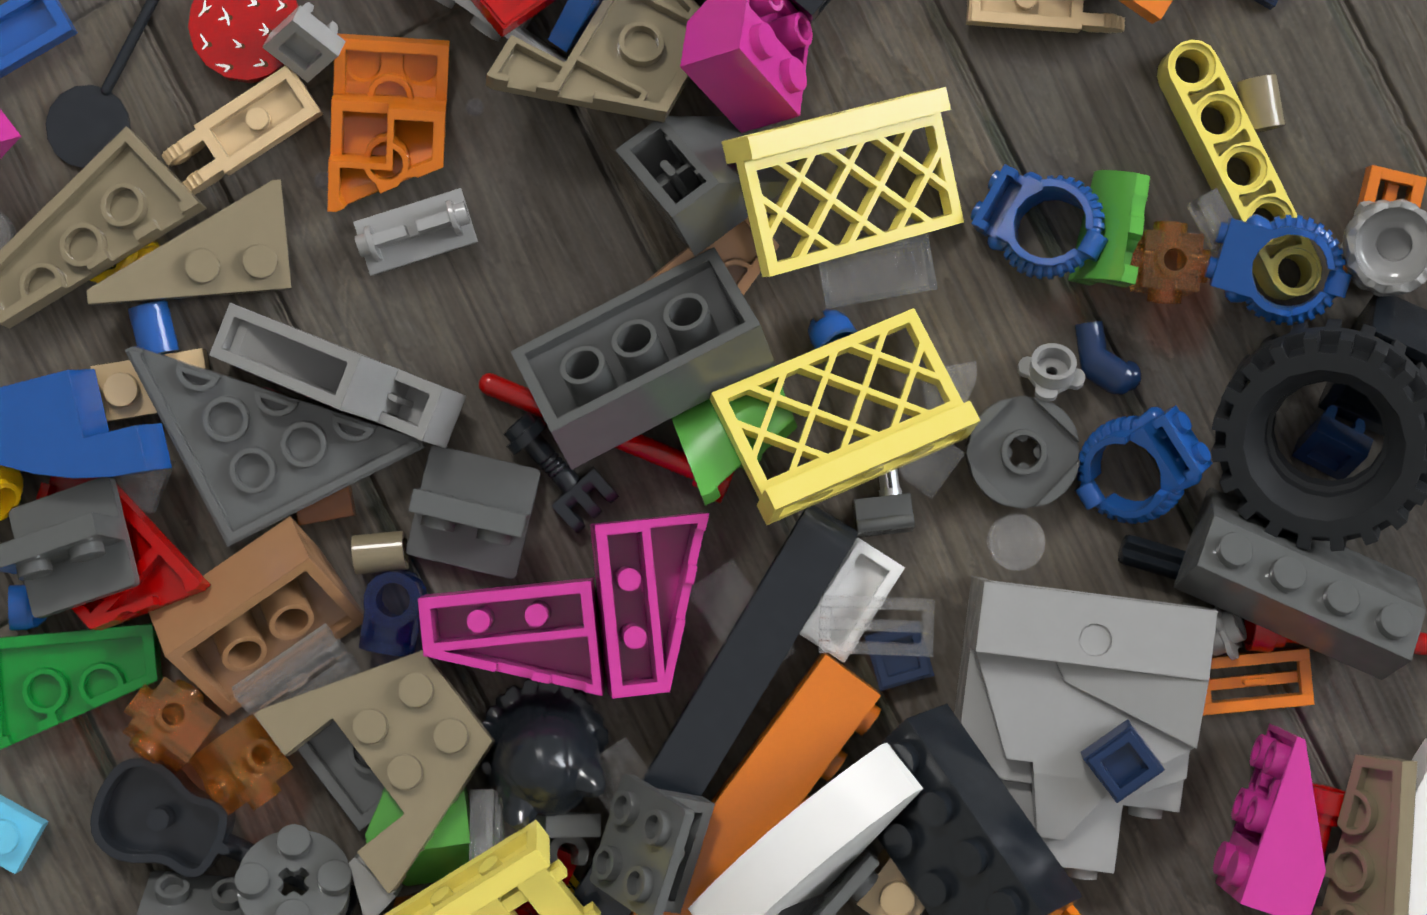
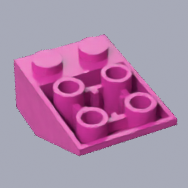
M1269 724L1266 735L1260 734L1257 737L1251 751L1250 766L1255 768L1248 788L1242 787L1235 798L1231 818L1236 823L1230 841H1223L1216 853L1213 872L1218 876L1215 883L1242 905L1272 915H1311L1326 868L1306 740L1278 726Z

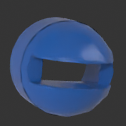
M830 309L822 311L825 317L819 321L812 318L808 328V335L814 349L858 332L844 313Z
M9 585L8 619L10 631L29 630L44 623L47 617L35 618L32 615L26 586Z

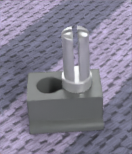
M898 469L889 472L891 488L888 486L887 473L879 476V497L854 499L853 512L858 538L913 532L915 521L911 493L902 494V489L899 485Z

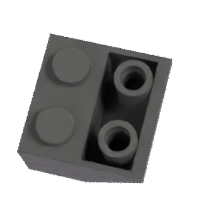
M668 116L664 123L652 122L616 149L617 154L638 189L694 256L701 253L748 218L736 163H726L722 141L743 135L726 116ZM772 167L757 170L761 192L764 197L771 201L783 192L786 184Z

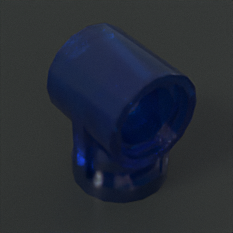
M408 570L387 571L376 576L367 585L364 593L365 612L359 641L360 649L403 657L416 652L420 629L418 598L426 595L427 590L423 581L415 573ZM389 583L400 584L408 591L410 603L408 609L403 614L390 612L383 604L382 593Z

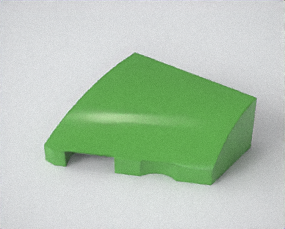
M1118 170L1094 171L1090 188L1092 189V194L1095 193L1099 197L1097 202L1102 203L1103 209L1101 212L1105 213V219L1102 223L1105 224V230L1101 231V234L1108 239V242L1097 261L1090 259L1084 261L1085 265L1079 268L1078 266L1074 269V273H1069L1068 281L1088 286L1100 282L1122 288L1135 285L1138 267L1130 264L1133 252L1143 236L1144 210L1148 197L1150 176ZM1085 212L1083 215L1081 228L1075 248L1076 250L1078 249L1081 241L1087 233V230L1085 228Z
M776 383L766 386L763 389L773 392ZM782 388L780 395L786 397ZM748 395L729 402L737 420L758 428L761 427L769 403ZM710 399L671 418L705 505L715 502L721 496L717 486L737 468L740 467L745 470ZM775 406L767 431L786 438L797 428L794 416L791 411ZM746 436L753 449L756 439ZM762 442L757 455L758 462L761 461L766 449L772 445Z

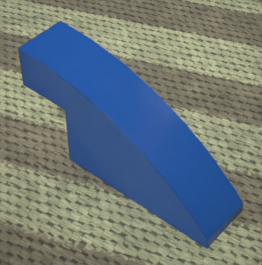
M95 369L65 370L0 387V465L32 474L65 478L115 477L172 468L162 423L134 425L109 432Z

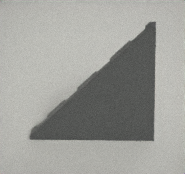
M132 346L125 350L227 547L426 447L423 441L402 432L144 348Z

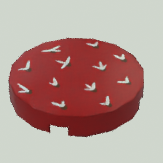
M194 0L191 4L188 23L193 48L207 67L230 81L251 84L263 81L285 65L262 47L270 32L299 7L297 0Z

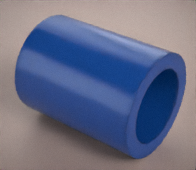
M166 300L145 303L128 309L137 347L162 355L180 351Z

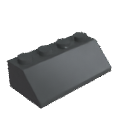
M715 247L510 351L571 470L708 400L712 392L776 365L759 321Z
M1211 487L1206 491L1173 588L1380 680L1385 679L1412 661L1426 614V607L1416 578L1346 547L1345 551L1331 552L1330 541L1312 540L1309 550L1297 548V536L1281 530L1276 538L1264 532L1267 523L1256 514H1253L1246 520L1237 511L1240 500Z

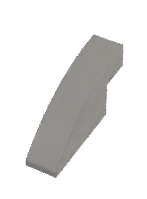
M229 303L209 356L331 407L378 422L411 437L445 449L466 399V395L233 303Z

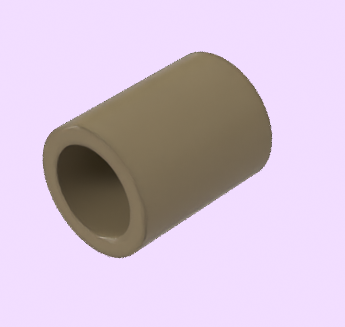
M1276 74L1253 77L1237 82L1240 102L1256 133L1286 125Z
M405 531L353 535L351 552L356 575L408 570L409 554L406 552L407 537Z

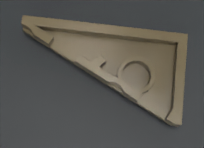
M281 179L266 183L87 289L88 305L96 306L291 290Z

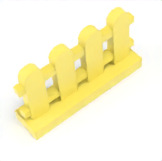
M534 820L384 915H518L514 909L527 901L530 902L539 915H601V911L593 901L583 907L562 881L567 877V868L560 859L550 864L549 835L539 822Z

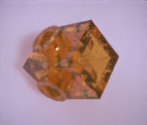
M1154 221L1153 230L1146 229L1143 231V236L1133 252L1130 265L1138 267V275L1135 285L1130 286V292L1147 293V302L1158 304H1181L1182 296L1199 292L1200 283H1207L1208 278L1204 277L1211 256L1210 249H1203L1204 234L1188 233L1187 223ZM1168 250L1178 252L1176 271L1169 270L1164 264V255Z
M164 677L154 690L144 684L123 711L132 719L122 732L131 738L128 745L139 756L154 764L162 760L178 772L188 763L221 716L202 703L205 698L194 686L181 679L172 682L167 677ZM162 717L168 719L171 725L166 724Z
M254 713L213 740L188 760L203 780L204 788L208 795L215 802L221 804L228 815L245 803H248L253 811L261 807L282 791L276 781L294 768L254 716Z

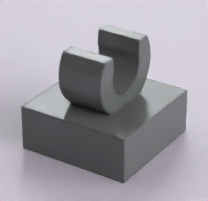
M581 811L565 812L556 816L537 815L534 818L549 835L550 864L558 859L557 851L559 847L567 843L571 848V864L586 865L589 850L586 842L581 837H601V814Z

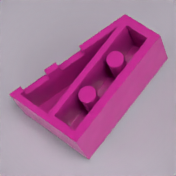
M700 512L590 524L607 693L612 699L670 692L686 622L685 615L692 584L694 585L697 561L709 513Z
M594 577L426 594L418 598L423 656L492 672L498 671L529 678L532 681L556 684L603 696L606 689Z

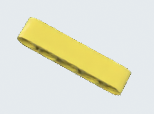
M1188 40L1181 42L1161 60L1157 71L1158 83L1227 221L1229 217L1246 222L1254 214L1256 208H1264L1270 211L1274 217L1280 216V219L1286 218V215H1292V218H1297V213L1217 54L1210 45L1203 41ZM1187 57L1195 61L1200 71L1197 83H1187L1180 79L1175 69L1177 58ZM1204 108H1215L1223 115L1225 128L1222 134H1212L1204 128L1201 121V113ZM1230 158H1239L1249 166L1250 179L1246 186L1237 185L1228 177L1227 163ZM1284 235L1272 239L1259 250L1253 261L1252 271L1260 287L1267 295L1274 299L1287 300L1308 294L1315 289L1321 280L1322 266L1309 238L1300 235ZM1284 258L1293 260L1299 266L1301 272L1300 281L1294 288L1286 286L1279 278L1278 268Z

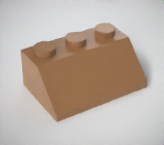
M290 516L203 575L211 584L205 591L149 612L165 657L228 716L367 621L364 612L321 549Z

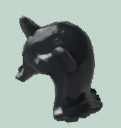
M526 679L523 688L512 685L506 689L505 694H500L496 698V705L489 706L486 710V719L481 721V723L493 737L495 743L482 761L480 770L486 776L485 782L502 796L503 817L515 830L524 828L537 815L556 816L580 805L583 796L593 798L604 793L606 781L599 760L600 755L604 753L605 745L609 743L608 729L603 726L604 718L598 711L594 710L593 704L587 701V696L582 690Z

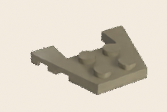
M603 0L565 62L511 35L487 73L485 86L492 90L664 123L690 79L681 69L680 64L687 21L700 6L694 0Z
M423 650L260 709L254 714L284 756L292 755L335 721L404 812L403 816L357 851L388 894L393 893L400 887L406 878V873L435 834V829L451 805L456 802L495 743L493 737L433 659L423 656Z

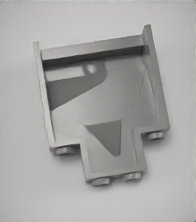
M971 576L954 714L1060 865L1064 867L1063 869L1067 875L1076 879L1097 880L1098 872L1114 874L1123 805L1128 806L1129 815L1148 819H1162L1163 810L1180 812L1184 779H1187L1190 750L1197 749L1210 678L1218 611L1191 603L1175 604L993 581L983 577ZM1129 719L1160 760L1165 771L1116 803L1083 760L1080 752Z

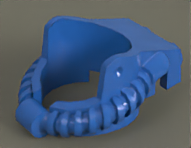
M1004 164L1001 171L996 170L988 183L990 191L983 202L979 201L975 205L970 216L971 220H973L971 224L976 231L988 237L987 244L990 249L1004 251V258L1010 260L1009 264L1013 268L1017 267L1019 273L1023 274L1025 272L1026 276L1031 278L1036 276L1037 279L1041 280L1044 277H1047L1048 280L1054 279V276L1061 278L1067 272L1072 274L1075 272L1074 269L1076 267H1083L1085 265L1084 261L1087 259L1097 261L1108 242V239L1101 234V231L1105 230V224L1102 223L1105 219V213L1101 212L1103 209L1102 203L1097 202L1099 197L1095 193L1092 194V189L1089 186L1084 187V182L1080 180L1075 182V178L1072 177L1065 179L1063 175H1058L1057 178L1051 175L1047 176V179H1042L1035 172H1028L1022 176L1018 170ZM1059 200L1083 209L1086 215L1085 228L1087 233L1077 250L1073 248L1066 254L1054 258H1040L1029 254L1020 247L1018 229L1022 217L1032 207L1043 201Z
M1254 214L1246 222L1229 217L1227 223L1221 221L1215 242L1221 245L1217 258L1210 256L1204 277L1210 278V286L1225 290V297L1229 302L1242 303L1245 301L1247 304L1246 308L1249 311L1253 310L1256 312L1254 314L1256 317L1260 318L1262 316L1265 318L1264 321L1268 323L1271 320L1275 321V325L1287 323V326H1293L1294 322L1300 324L1304 323V320L1307 319L1312 321L1316 319L1315 315L1324 314V309L1327 306L1330 308L1334 304L1332 302L1334 298H1345L1352 275L1344 271L1343 265H1346V259L1342 258L1344 251L1343 248L1339 249L1338 247L1339 240L1331 236L1333 232L1330 229L1326 231L1323 228L1324 224L1320 222L1316 224L1314 223L1315 219L1310 217L1308 220L1303 219L1302 215H1297V218H1292V215H1286V218L1281 219L1280 216L1274 217L1273 221L1269 222L1265 217ZM1284 235H1300L1312 239L1321 248L1325 255L1327 268L1329 269L1323 291H1319L1312 299L1293 306L1278 305L1264 298L1257 290L1252 275L1253 261L1259 250L1274 238Z
M1176 405L1165 411L1160 407H1151L1141 416L1133 415L1119 417L1116 420L1112 419L1100 425L1096 431L1092 432L1079 453L1078 459L1080 461L1077 480L1081 481V485L1075 489L1085 508L1089 510L1096 507L1101 515L1107 514L1108 519H1117L1121 523H1144L1165 515L1181 499L1184 489L1199 484L1203 476L1202 473L1213 463L1208 447L1204 443L1199 442L1191 430L1192 424L1186 413L1179 411ZM1132 441L1145 448L1155 458L1159 467L1161 489L1144 501L1125 499L1115 493L1105 498L1094 479L1102 473L1101 460L1107 445H1125L1127 442Z

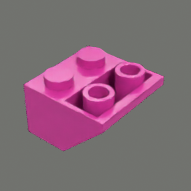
M706 0L687 21L680 67L741 133L799 117L803 90H805L807 85L806 64L808 48L813 38L811 24L806 15L799 12L789 0Z

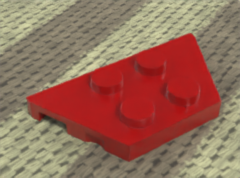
M51 476L49 484L41 482L36 500L97 478ZM117 483L140 583L134 588L72 608L90 630L102 631L201 593L211 585Z

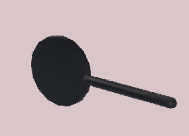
M146 0L102 87L94 85L74 86L60 94L51 105L45 123L47 140L55 154L67 164L84 168L126 126L131 129L129 113L122 101L112 91L159 0Z

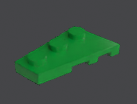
M153 623L113 626L102 631L81 629L0 637V750L163 679L160 644Z

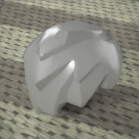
M1404 199L1394 201L1378 200L1376 202L1363 201L1358 204L1354 217L1345 228L1343 242L1340 245V248H1343L1344 251L1342 258L1346 259V265L1344 266L1347 268V272L1352 275L1353 283L1358 288L1370 291L1376 296H1398L1410 293L1426 282V211Z

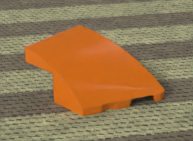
M337 33L346 42L339 56L334 59L327 212L340 211L352 202L376 192L381 194L399 186L401 182L412 177L419 178L443 168L450 41Z

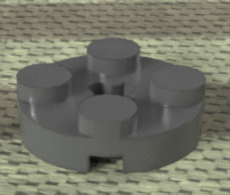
M1017 396L993 403L978 416L981 421L968 437L964 456L973 482L984 495L1001 505L1026 509L1053 502L1071 486L1078 473L1080 461L1078 460L1080 451L1078 446L1079 438L1074 423L1060 407L1052 402L1042 401L1036 397ZM1014 438L1020 442H1024L1028 438L1034 440L1036 446L1033 448L1032 454L1037 460L1033 465L1029 466L1021 462L1015 467L1010 462L1009 458L1012 456L1013 451L1009 444Z
M297 824L287 825L278 833L270 834L253 845L243 857L234 878L241 915H345L351 898L352 874L344 852L328 837L309 831L306 827ZM299 875L306 878L304 886L307 892L303 895H299L294 891L287 896L280 893L284 887L283 879L286 877Z

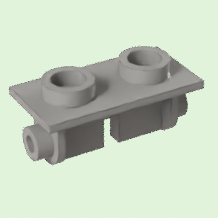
M462 188L353 222L357 232L355 242L360 256L365 258L370 276L478 242Z

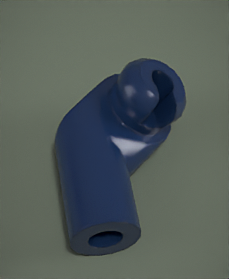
M1103 321L1076 324L1075 332L1080 369L1085 373V378L1110 394L1123 395L1128 391L1136 389L1141 382L1140 368L1133 361L1125 362L1107 350Z

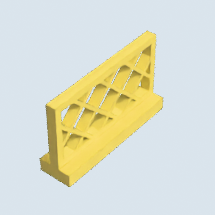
M946 87L916 92L722 141L726 163H736L762 277L775 276L964 223L941 112L951 110ZM925 127L930 150L923 164H920L906 154L903 149L912 131ZM896 135L892 143L884 138ZM869 141L886 153L875 177L854 164L864 143ZM848 147L844 156L836 151ZM819 154L838 166L826 191L805 177L815 156ZM799 160L795 169L787 164L788 162ZM896 162H899L916 175L904 199L885 186ZM772 167L789 179L776 204L762 195L757 170ZM848 174L869 188L857 212L836 199ZM927 183L939 191L944 215L930 218L915 207ZM799 187L820 201L807 226L786 212ZM879 196L899 209L887 231L880 230L867 220ZM830 209L851 222L842 241L836 245L818 234ZM909 217L916 221V223L906 225ZM780 222H782L802 237L791 257L777 261L772 238ZM861 230L869 235L857 239ZM812 243L818 248H820L818 250L808 252Z
M914 308L714 391L709 398L759 498L757 507L766 526L969 437L981 421L971 401L963 403ZM904 328L907 329L916 347L912 363L881 352L886 336ZM877 340L874 349L864 346ZM848 352L870 361L862 385L831 374L836 357ZM921 358L927 369L919 366ZM827 361L824 371L814 367ZM876 364L907 375L899 399L869 388ZM800 374L820 382L811 406L780 395L785 378ZM914 378L936 385L945 404L927 410L906 402ZM776 383L773 392L763 389L766 386ZM826 384L857 396L849 421L818 409ZM748 395L769 403L761 427L758 428L737 420L729 402ZM864 399L895 410L889 428L878 432L856 424ZM775 406L807 417L799 442L767 431ZM902 413L912 416V418L899 423ZM814 420L845 432L838 450L827 454L805 445ZM852 435L863 438L849 444ZM746 436L756 439L753 449ZM762 442L794 453L787 472L767 480L757 460ZM801 456L812 460L808 463L798 466Z

